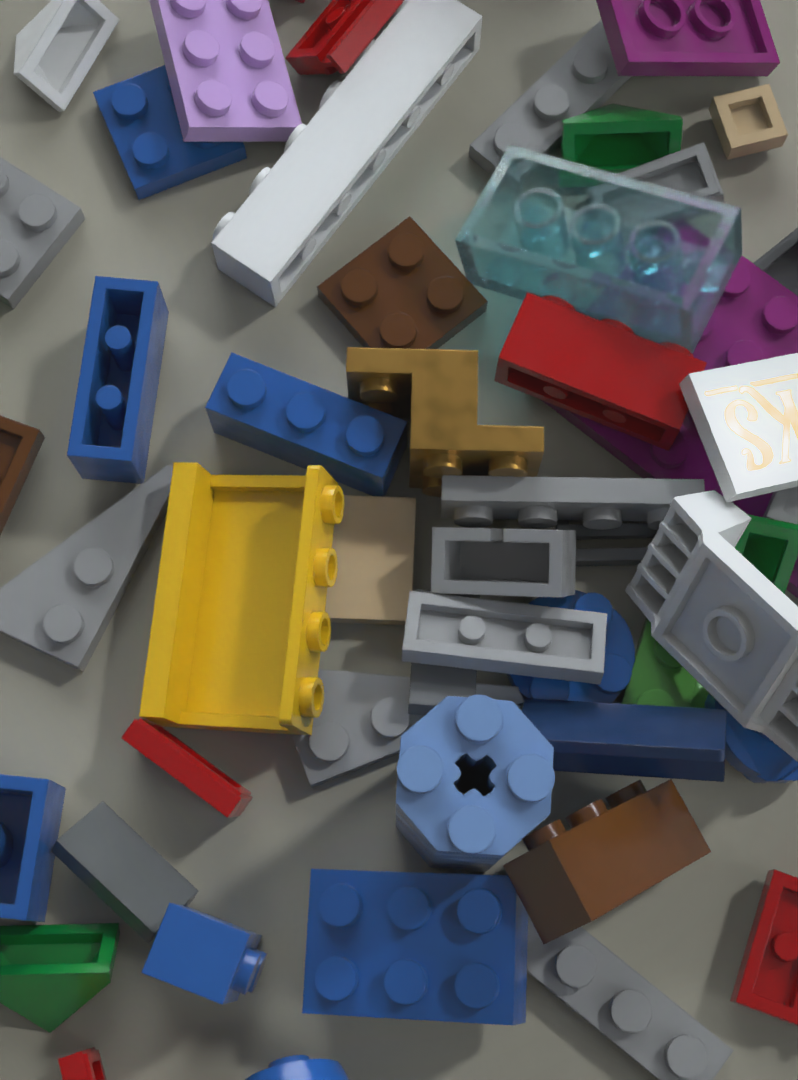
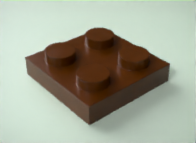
M410 216L317 286L318 297L363 348L438 349L486 312L488 304L485 297Z

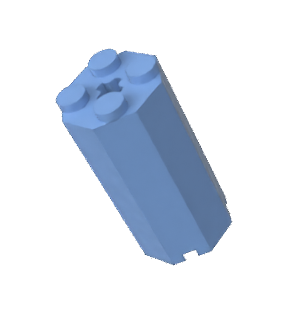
M481 694L470 697H445L401 735L399 760L397 763L396 828L430 868L487 872L550 815L551 793L555 783L553 769L554 747L513 701L495 700ZM464 784L474 789L469 790L463 795L455 786Z

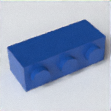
M95 276L67 451L68 458L82 479L142 484L145 480L169 315L158 281Z
M232 352L205 407L214 433L306 470L308 465H322L337 482L371 496L385 497L407 447V421Z

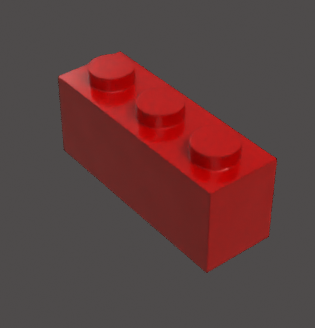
M527 292L498 357L494 381L669 451L689 409L679 384L688 374L704 371L707 362L694 358L687 348L672 342L656 343L636 335L628 325L618 320L608 318L598 320L575 310L572 304L562 298L552 295L540 297Z

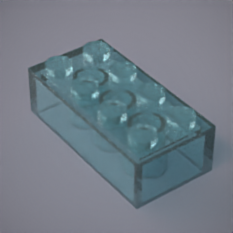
M509 144L456 237L455 242L466 278L473 285L520 300H524L527 292L540 297L545 295L556 296L572 304L575 310L598 320L606 318L618 320L628 325L636 335L657 343H676L685 347L693 354L742 255L741 208Z

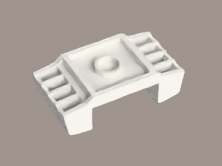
M715 490L674 497L664 520L659 524V529L653 541L649 543L648 550L641 563L638 564L637 571L631 582L627 585L625 592L651 622V636L727 709L744 728L763 733L798 762V606L735 549L736 544L752 518L734 503H726L724 496Z

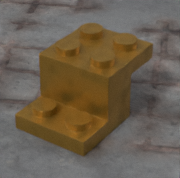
M347 347L346 377L348 398L397 418H411L409 488H422V493L425 495L441 497L442 475L537 477L544 454V427L477 425L478 350Z

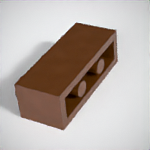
M640 779L605 798L611 808L610 810H607L601 798L565 817L571 828L570 830L566 831L561 820L558 819L522 839L528 852L504 864L503 867L543 944L594 921L711 852L672 779L648 791Z

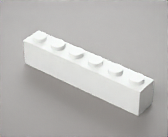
M404 0L390 17L388 26L376 40L373 39L356 59L354 68L342 82L337 80L328 87L320 102L319 111L307 125L302 123L293 130L286 142L284 154L271 169L266 167L258 173L250 186L249 197L236 213L228 212L219 221L211 242L218 269L276 307L479 51L482 15L457 0Z

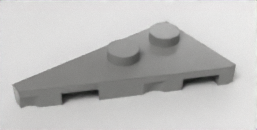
M166 465L0 588V633L84 672L167 513L173 467Z
M319 669L318 677L321 678L324 686V703L320 716L313 718L312 736L291 735L310 786L314 788L398 755L401 735L424 715L408 714L410 677ZM476 683V695H486L495 700L513 701L518 707L524 703L519 688L516 686Z

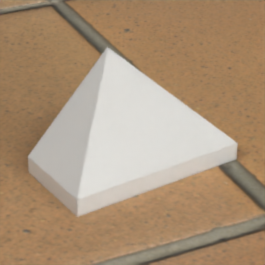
M51 0L16 35L14 75L58 112L65 111L120 19L99 0Z

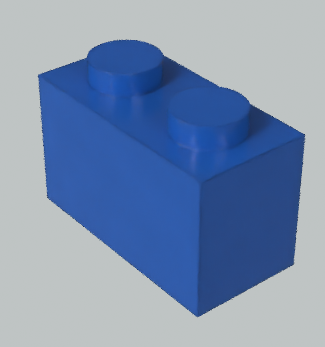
M169 902L141 973L224 1005L237 1001L240 993L246 995L247 992L252 993L263 970L267 953L257 949L262 935L191 907Z

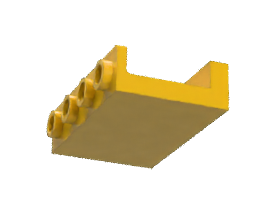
M174 462L139 717L164 727L312 736L313 718L320 716L324 703V686L321 678L318 677L320 653L328 649L331 637L330 617L325 612L327 588L334 586L338 571L337 554L335 549L332 548L334 524H340L344 514L343 490L322 465H308L306 476L211 475L198 462Z

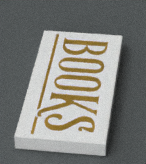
M798 353L690 373L680 382L679 386L726 503L798 486Z

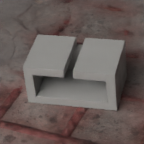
M432 527L431 593L566 597L575 595L576 530Z

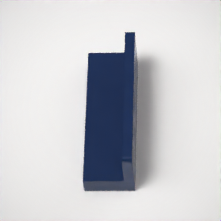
M525 698L522 712L554 747V771L724 782L727 709Z

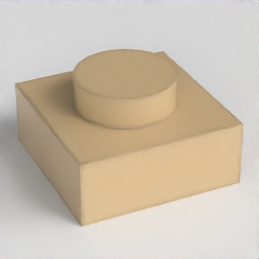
M770 84L713 97L709 112L726 160L783 146L788 133Z

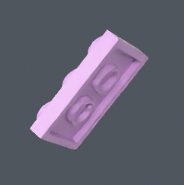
M149 0L184 142H287L293 130L302 122L269 1Z

